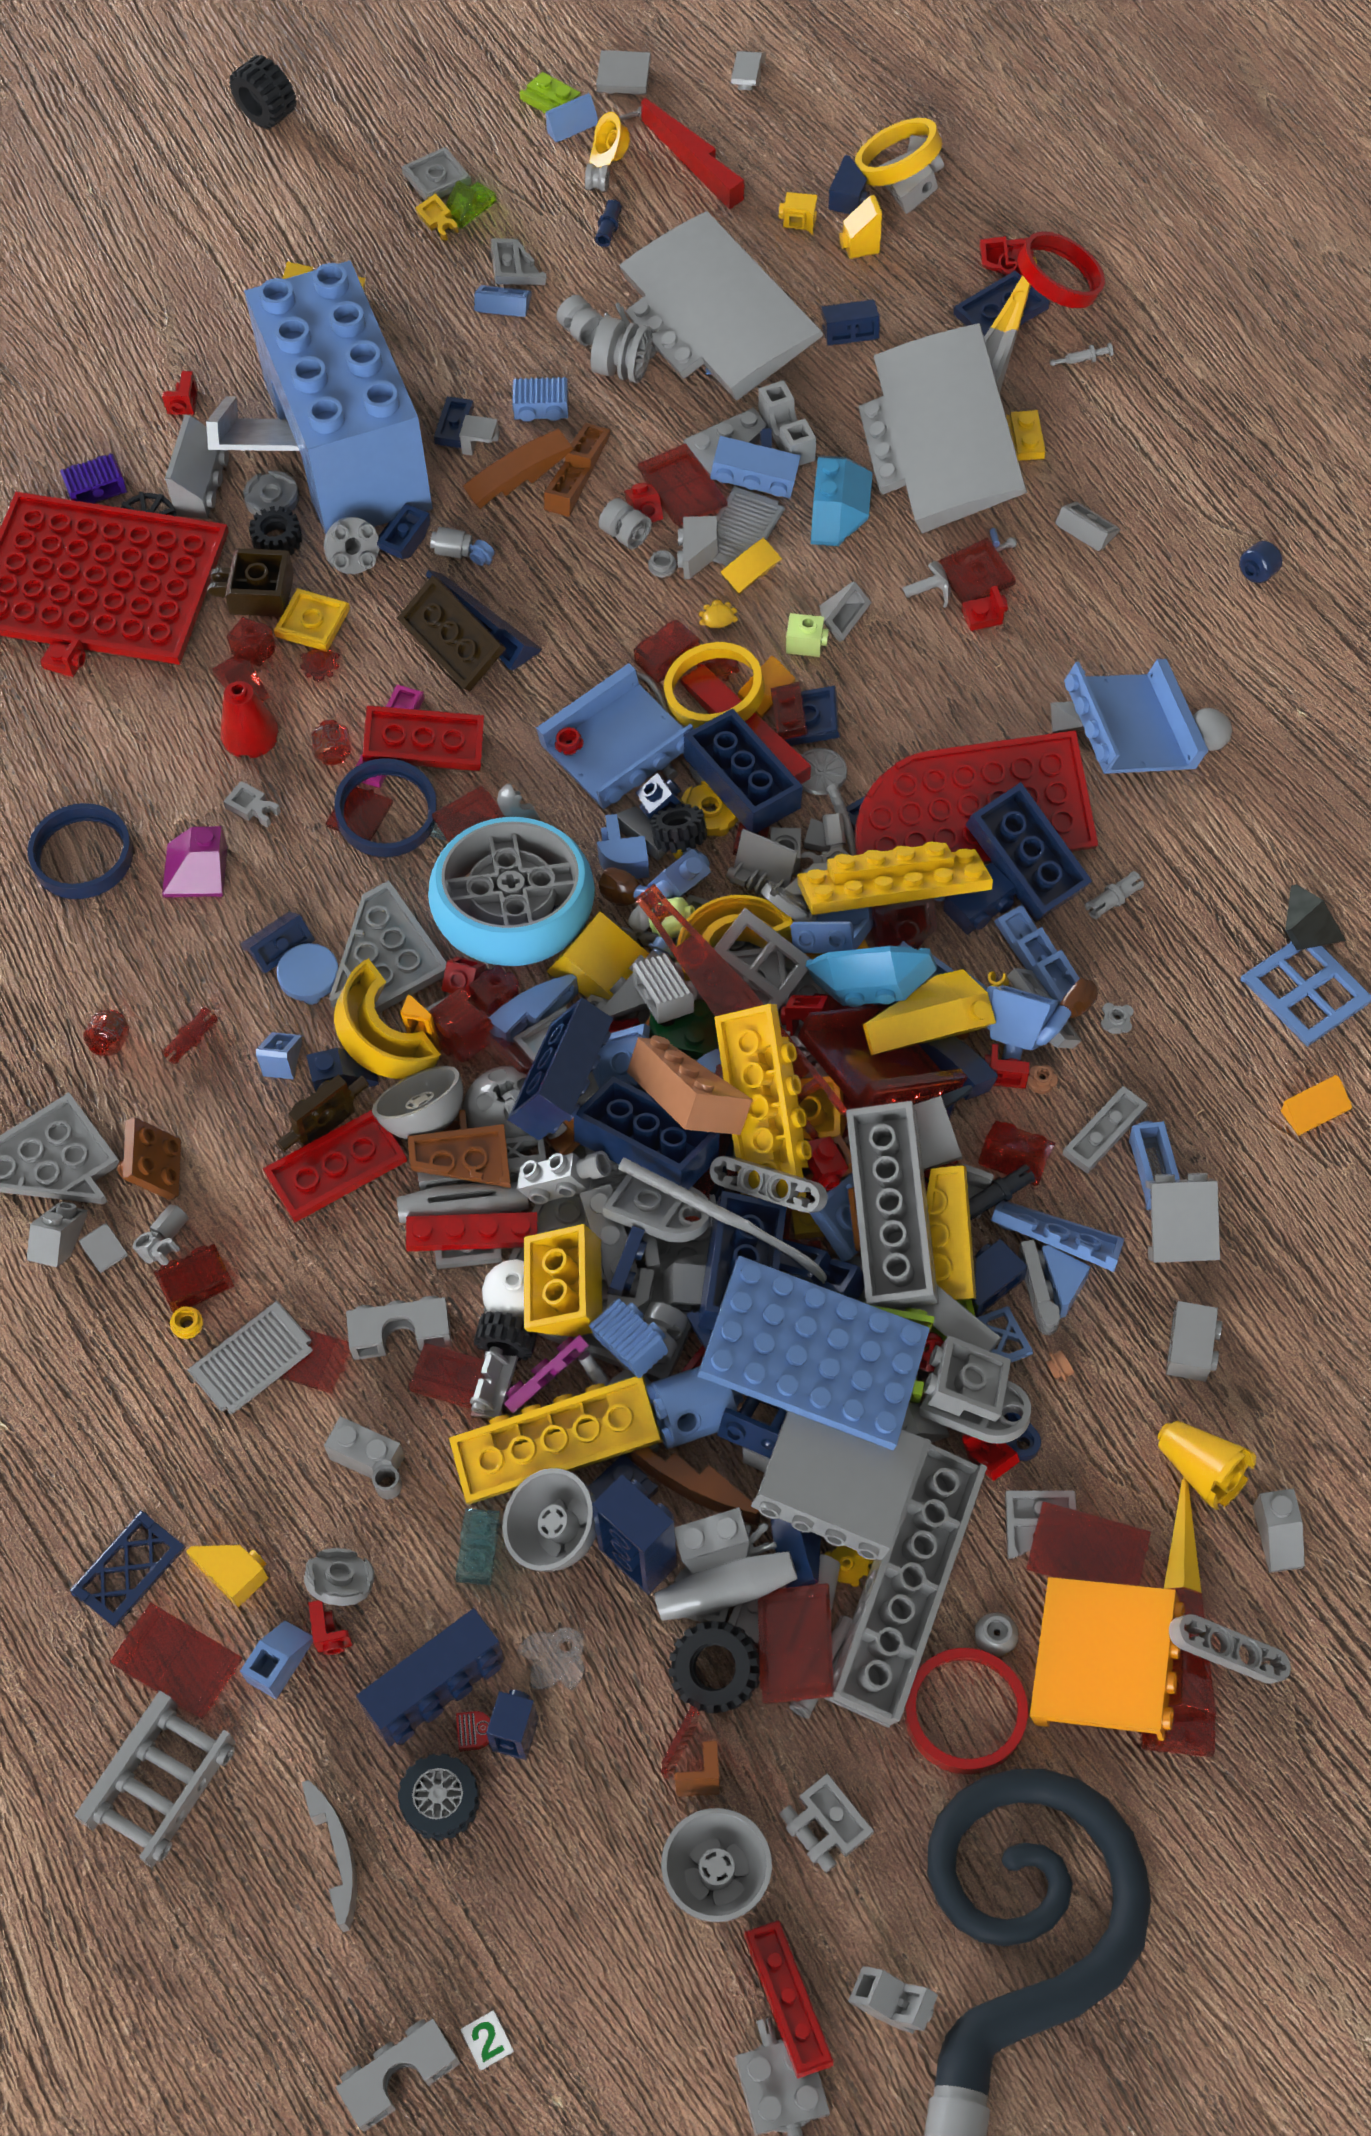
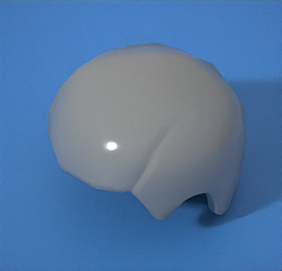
M1213 708L1200 709L1193 715L1208 751L1220 750L1228 744L1233 730L1231 721H1229L1226 715Z
M510 783L500 789L497 804L502 817L540 819V816L530 803L520 804L522 799L521 792L514 791Z

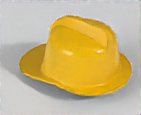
M614 112L604 114L595 128L590 163L596 167L610 165L612 161L620 160L629 147L630 133L627 127L621 124L619 116Z

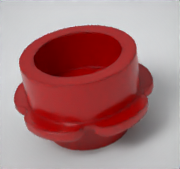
M563 728L556 735L555 748L558 752H563L565 755H573L583 747L584 741L581 738V734L574 728Z

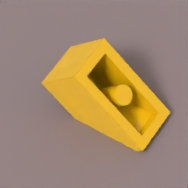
M875 195L869 196L843 221V232L839 234L841 248L846 249L849 259L880 253L882 212Z
M241 1545L191 1546L186 1550L191 1561L237 1608L269 1579L264 1570V1567L267 1565L266 1562L253 1549L248 1553Z

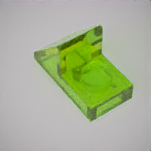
M458 180L446 203L452 214L450 219H453L457 223V227L462 229L497 201L496 193L478 181L469 187Z

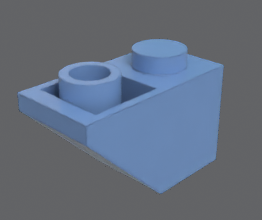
M284 1620L258 1642L240 1670L242 1676L248 1684L277 1699L312 1645L313 1637Z

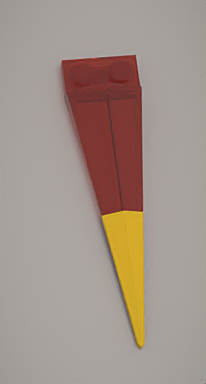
M1183 1478L1164 1589L1176 1590L1179 1602L1184 1603V1615L1194 1614L1205 1619L1188 1481ZM1189 1633V1638L1199 1636V1634L1194 1635ZM1181 1649L1179 1659H1173L1172 1672L1177 1673L1176 1693L1169 1694L1168 1707L1173 1708L1172 1729H1166L1164 1741H1160L1157 1734L1141 1732L1140 1749L1213 1757L1215 1753L1216 1709L1210 1661Z

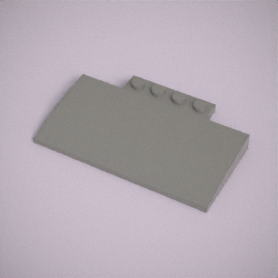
M708 211L658 237L619 265L625 279L643 297L625 310L631 322L637 323L639 327L641 325L651 327L653 335L652 345L682 379H685L700 366L704 365L736 401L823 336L822 331Z
M979 323L926 336L873 355L883 396L858 407L878 489L883 495L898 488L907 487L914 519L921 533L928 532L1027 493Z

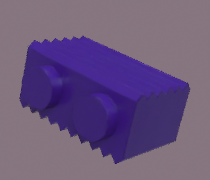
M111 453L108 456L104 455L94 458L92 461L88 460L87 463L71 465L66 470L62 469L60 471L69 497L74 501L96 503L127 492L123 476L114 455Z

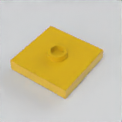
M297 588L274 629L275 637L327 652L350 610L349 603Z

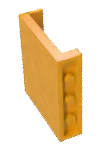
M1048 1577L1030 1717L1035 1726L1049 1727L1050 1721L1154 1733L1157 1734L1160 1741H1164L1166 1729L1171 1730L1173 1724V1708L1168 1707L1169 1694H1175L1177 1687V1673L1172 1672L1173 1659H1179L1181 1650L1170 1639L1169 1625L1174 1618L1184 1615V1603L1179 1602L1176 1590Z

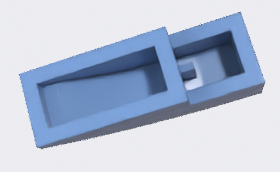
M569 974L554 978L517 995L487 1019L489 1035L509 1048L514 1043L513 1037L566 1006L578 994L577 977Z

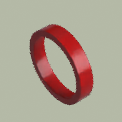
M1046 231L1033 233L1028 237L1018 253V266L1028 283L1040 294L1057 304L1070 308L1089 307L1095 302L1105 286L1104 272L1096 259L1081 245L1060 234ZM1031 251H1049L1071 262L1086 278L1090 291L1072 290L1051 279L1036 264Z
M974 1648L949 1649L928 1659L917 1670L905 1705L906 1727L918 1751L935 1766L948 1772L963 1775L984 1773L995 1769L1008 1760L1021 1742L1028 1720L1027 1698L1017 1675L998 1657ZM953 1661L977 1662L996 1671L1009 1684L1016 1698L1017 1721L1012 1735L997 1751L980 1758H958L939 1750L925 1736L917 1718L916 1698L924 1679L938 1666Z

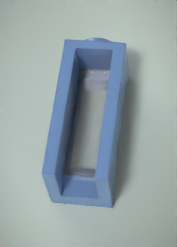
M1152 1121L1141 1122L1133 1125L1130 1133L1129 1144H1131L1145 1196L1146 1210H1151V1191L1146 1188V1181L1155 1180V1175L1175 1174V1180L1180 1179L1164 1121L1154 1123Z

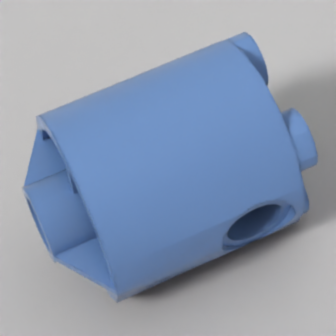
M700 1366L646 1385L650 1403L654 1407L655 1417L666 1449L717 1433L724 1410L727 1407L737 1412L739 1403L743 1402L742 1393L697 1377Z

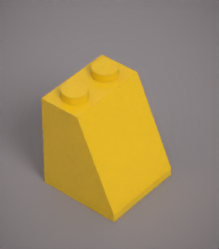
M599 911L546 972L555 978L573 974L577 977L579 993L588 998L590 995H595L610 1000L614 995L610 989L621 977L627 980L633 973L628 968L640 955L646 958L650 953Z

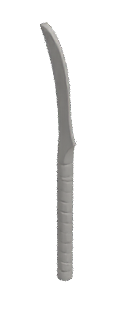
M625 1157L621 1160L618 1167L619 1170L693 1208H697V1210L725 1224L759 1238L788 1255L811 1272L823 1284L827 1279L826 1274L809 1257L761 1230L749 1220L641 1167Z

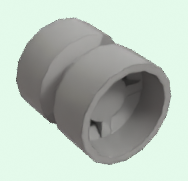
M572 295L560 305L556 315L557 321L583 346L593 344L596 329L603 318L580 295Z
M621 498L611 500L605 506L599 518L600 529L610 536L616 537L620 543L629 549L639 547L647 538L652 526V521L649 517L639 510H634L630 504Z
M651 1302L648 1304L642 1320L648 1326L654 1322L666 1335L663 1341L668 1349V1353L663 1355L657 1364L667 1365L671 1362L677 1349L675 1340H679L682 1337L688 1324V1318L673 1306L661 1302Z

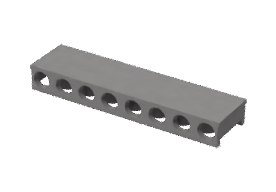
M925 1438L926 1441L891 1549L881 1561L875 1559L872 1563L824 1699L887 1728L899 1722L902 1717L987 1466L983 1464L978 1466L931 1444L932 1441Z

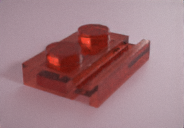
M425 1343L414 1370L413 1379L409 1383V1390L471 1409L472 1404L470 1400L474 1396L478 1380L485 1378L481 1373L485 1360Z

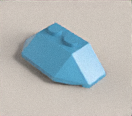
M819 455L810 544L839 546L846 537L854 533L869 519L873 472L848 457Z
M884 946L827 952L817 956L815 959L806 961V967L813 981L842 1006L860 1007L863 1004H891L894 1001H904L937 970V964L930 948H920L917 950L911 947Z

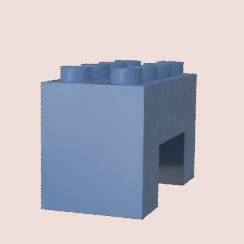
M351 260L339 264L326 263L311 272L286 279H270L261 286L244 290L265 385L278 418L287 419L298 445L311 501L325 536L329 528L336 521L345 517L361 518L375 527L394 520L405 504L423 511L432 510L418 415Z

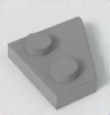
M491 238L495 284H546V274L544 271L539 272L534 266L535 260L530 254L525 252L523 245L518 239Z
M1075 1491L1005 1492L1007 1560H1012L1077 1526Z

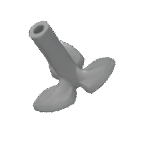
M933 561L928 567L935 576L905 586L903 590L906 598L935 587L941 588L944 595L943 608H946L951 595L950 584L942 565L938 561Z
M642 902L636 906L629 916L628 924L632 929L621 927V929L634 941L638 938L644 947H649L648 944L653 943L659 935L647 931L650 926L649 911L653 909V905Z

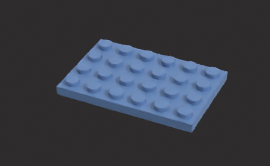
M738 1256L697 1377L894 1450L899 1440L930 1328L745 1257Z

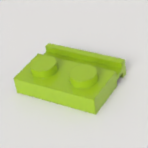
M543 71L527 84L525 90L521 89L519 91L520 100L543 113L581 97V92Z

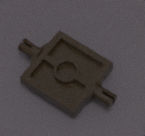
M338 1074L332 1080L323 1082L317 1091L306 1100L303 1099L297 1102L288 1113L292 1124L291 1131L276 1141L278 1147L283 1152H286L296 1142L303 1147L332 1131L355 1113L353 1107L355 1096L369 1087L366 1079L360 1076L347 1086V1083Z

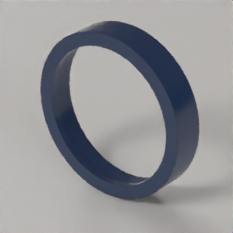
M375 759L360 764L342 779L335 795V815L341 834L354 848L371 856L395 857L411 852L429 837L435 826L437 805L435 791L431 782L418 768L401 760ZM381 775L398 776L412 782L421 790L428 804L426 822L409 838L394 843L371 842L356 835L346 824L344 808L348 796L361 782Z
M73 804L50 813L36 826L28 843V860L38 882L46 890L63 898L85 899L110 890L123 879L133 860V844L124 821L115 812L96 804ZM82 821H94L111 827L120 835L124 844L120 858L108 872L99 878L84 883L68 884L55 881L47 877L42 871L41 854L46 842L54 833L67 825Z

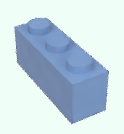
M720 436L710 479L745 487L749 490L770 493L778 497L791 498L801 455Z

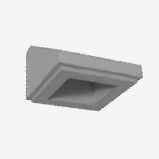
M107 1223L79 1240L83 1250L100 1274L128 1256Z

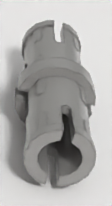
M1132 871L1116 884L1112 883L1106 886L1103 893L1085 903L1086 910L1093 908L1088 914L1093 919H1098L1114 906L1118 907L1124 904L1127 897L1144 887L1143 880L1138 883L1136 882L1141 876L1137 872Z

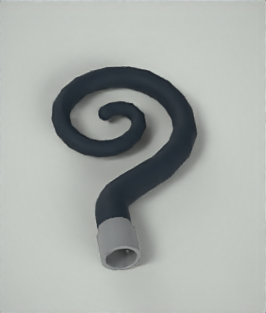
M1013 1769L987 1775L959 1791L937 1816L928 1842L927 1874L939 1907L957 1929L978 1942L1004 1947L1031 1942L1053 1929L1069 1908L1073 1882L1063 1857L1045 1845L1021 1843L1008 1847L1004 1851L1002 1863L1009 1871H1018L1026 1866H1032L1044 1872L1049 1885L1047 1895L1042 1903L1028 1914L1012 1919L991 1917L975 1908L965 1894L956 1873L957 1849L965 1832L978 1819L1000 1806L1015 1803L1042 1804L1065 1812L1083 1826L1103 1853L1111 1878L1113 1905L1108 1929L1090 1954L1056 1977L1001 1995L969 2009L955 2022L944 2038L938 2057L933 2097L929 2098L924 2136H987L990 2109L987 2107L992 2062L995 2054L1024 2038L1079 2017L1122 1984L1144 1950L1151 1895L1147 1868L1135 1835L1110 1800L1078 1778L1047 1769Z

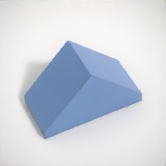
M272 1032L257 1047L256 1057L264 1077L294 1080L302 1045V1035Z
M1050 1245L1042 1246L1041 1251L1045 1259V1270H1043L1046 1281L1050 1280L1053 1302L1058 1305L1060 1318H1063L1068 1314L1087 1281L1090 1266Z

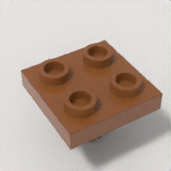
M136 1117L127 1120L125 1124L124 1160L119 1161L117 1165L119 1175L122 1179L168 1200L178 1197L181 1139Z

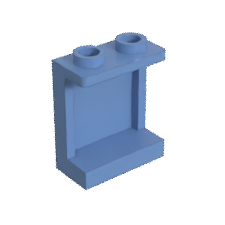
M872 907L817 914L818 918L815 922H793L790 928L792 944L803 953L855 950L874 926Z

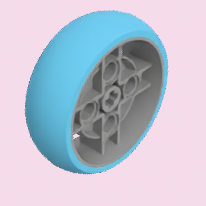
M502 817L473 825L458 834L446 845L432 869L428 898L436 925L456 949L484 963L498 966H523L554 956L577 938L591 914L595 886L591 868L585 855L578 845L565 833L539 820L523 817ZM555 905H560L555 911L552 912Z

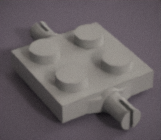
M772 2018L761 2019L756 2024L758 2025L762 2045L753 2051L734 2057L754 2134L759 2136L775 2131L787 2132V2136H803L801 2128L811 2120L830 2114L819 2072L797 2079L783 2040H777Z

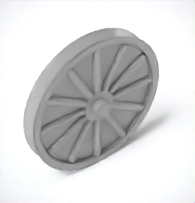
M814 748L801 754L811 765L810 779L801 784L804 791L814 795H827L826 788L829 785L837 784L839 788L842 787L847 777V766L844 759L838 753L826 748Z

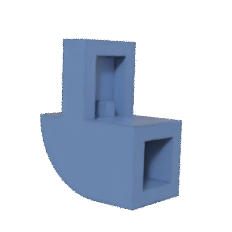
M617 814L605 815L606 827L601 828L602 841L597 842L598 859L601 867L604 870L608 867H614L627 871L636 879L649 877V861L645 836L621 839Z

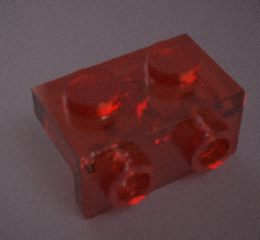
M996 1120L985 1138L978 1163L1005 1175L1026 1164L1029 1167L1027 1173L1032 1171L1035 1176V1182L1030 1184L1038 1186L1056 1143L1047 1140L1046 1137L1040 1134H1032L1018 1129L1011 1123Z

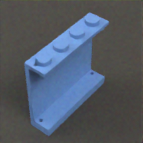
M1156 659L1148 674L1085 676V670L1082 669L1080 662H1075L1064 680L1066 690L1072 698L1075 711L1081 719L1085 734L1090 740L1095 757L1104 774L1196 769L1207 754L1208 748L1167 659Z
M628 663L536 727L541 746L604 810L609 805L618 802L623 795L634 787L642 785L648 777L658 770L666 768L679 755L684 754V734L693 730V726L689 724L683 728L639 684L636 669ZM566 727L576 729L584 741L583 747L573 755H565L563 752H558L555 748L557 733Z

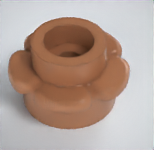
M1034 1065L1029 1069L1027 1083L1035 1093L1046 1094L1057 1085L1058 1075L1054 1073V1069L1049 1065ZM1040 1076H1044L1045 1079L1042 1080V1079H1040L1039 1077H1040Z
M1062 1350L1054 1354L1049 1352L1051 1359L1045 1363L1054 1379L1062 1377L1063 1381H1067L1066 1378L1075 1372Z

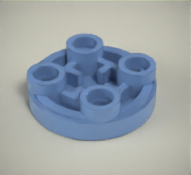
M306 943L291 948L281 957L277 966V978L281 989L289 997L304 1001L309 1005H314L332 991L339 966L335 955L328 948L319 944Z

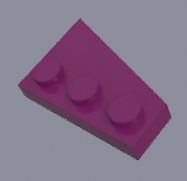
M581 1335L575 1339L569 1336L556 1348L560 1352L551 1361L547 1358L543 1359L531 1370L534 1376L526 1384L520 1380L505 1393L509 1399L504 1404L512 1413H515L590 1345Z

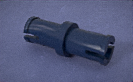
M608 200L604 213L599 217V228L595 236V242L601 247H608L610 245L613 233L619 226L618 217L622 210V205L617 200Z

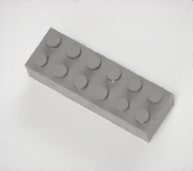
M905 1101L846 1110L866 1304L890 1309L939 1304L918 1117L913 1102Z

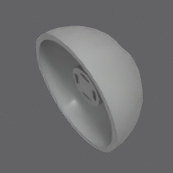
M499 1066L477 1077L467 1090L462 1105V1110H465L467 1129L504 1124L506 1139L530 1135L507 1120L510 1114L504 1106L506 1101L502 1097L503 1094L510 1090L516 1089L520 1091L529 1070L519 1066ZM535 1146L524 1147L520 1152L527 1151Z
M438 1066L410 1075L388 1088L374 1103L372 1113L383 1128L404 1139H408L407 1136L441 1132L453 1123L462 1106L463 1083L460 1073L451 1066Z
M550 1468L530 1475L519 1484L512 1493L505 1508L502 1527L505 1545L516 1562L531 1570L553 1572L570 1567L585 1556L597 1535L592 1504L596 1500L585 1482L567 1470Z
M710 1808L689 1815L672 1830L663 1849L661 1870L669 1895L684 1912L694 1918L707 1922H726L745 1915L761 1900L770 1881L772 1858L765 1836L750 1819L733 1810ZM725 1874L727 1875V1877L725 1876L723 1879L717 1881V1878H721Z

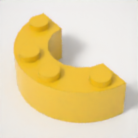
M729 895L703 904L687 918L677 940V962L682 967L685 982L690 981L744 908L752 912L790 943H792L790 926L794 921L770 901L751 895ZM748 926L745 927L736 939V941L750 942L760 948H764L768 943ZM712 973L709 975L705 982L712 979Z
M369 958L362 961L349 975L335 1006V1029L344 1049L357 1063L367 1070L392 1079H404L422 1070L435 1067L441 1054L424 1031L415 1033L398 1032L389 1028L379 1018L375 1010V1002L378 1000L386 981Z

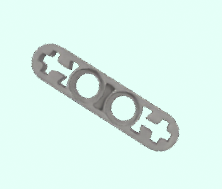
M734 1156L717 1157L710 1166V1176L714 1183L791 1209L807 1213L818 1212L827 1203V1191L818 1182ZM723 1166H727V1169L732 1171H739L738 1176H727L725 1172H722ZM753 1170L760 1176L759 1186L755 1189L748 1182V1176ZM781 1179L785 1180L788 1185L787 1195L783 1198L776 1191V1185ZM811 1192V1195L815 1197V1201L810 1203L808 1198L797 1197L798 1193Z
M1194 1614L1183 1615L1174 1618L1170 1622L1169 1636L1173 1644L1179 1649L1267 1684L1286 1680L1290 1674L1289 1659L1280 1649ZM1189 1633L1194 1635L1199 1634V1636L1189 1638ZM1212 1634L1216 1635L1220 1640L1221 1649L1219 1653L1212 1648ZM1241 1645L1248 1651V1664H1245L1240 1658L1239 1649ZM1270 1661V1665H1268V1664H1266V1663H1265V1664H1261V1662Z

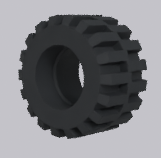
M255 55L230 75L229 84L236 103L242 112L259 127L265 129L272 128L295 110L296 95L285 73L269 58L267 59L263 55Z
M702 1622L696 1624L697 1626L687 1629L684 1632V1636L675 1642L674 1646L676 1648L674 1653H670L669 1658L672 1661L671 1668H668L669 1676L673 1677L674 1683L672 1686L675 1691L680 1693V1699L684 1703L692 1705L693 1709L706 1711L707 1713L727 1712L742 1706L741 1704L748 1701L753 1696V1691L758 1688L760 1683L758 1680L759 1675L762 1673V1665H760L759 1660L761 1654L756 1649L753 1638L748 1636L742 1628L727 1622ZM712 1645H720L727 1648L733 1655L736 1665L732 1681L727 1686L719 1689L705 1686L699 1679L696 1671L699 1654L703 1649Z

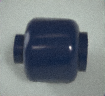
M1259 541L1243 552L1239 565L1241 572L1249 581L1263 583L1278 573L1282 567L1283 560L1280 550L1273 543Z

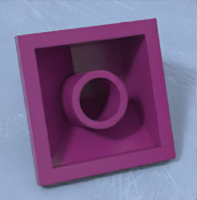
M221 826L190 827L167 844L162 890L163 898L223 897L228 845Z

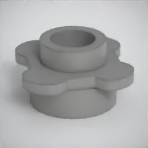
M1112 1003L1104 1004L1102 1008L1104 1019L1101 1021V1027L1113 1034L1128 1033L1132 1029L1130 1017L1133 1015V1008L1129 1005L1121 1007L1114 1006Z

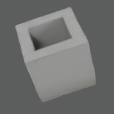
M862 1966L848 2002L893 2027L914 2033L915 2030L924 2031L926 2024L933 2015V2007L938 1994L926 1987L905 1984L882 1969Z

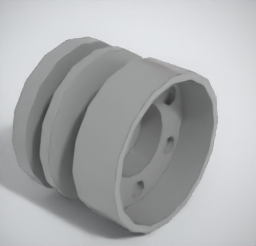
M604 316L596 329L590 359L592 372L612 377L617 371L619 379L627 380L628 378L630 382L639 383L643 379L651 356L653 341L651 327L645 325L639 327L637 323H630L626 329L624 320Z

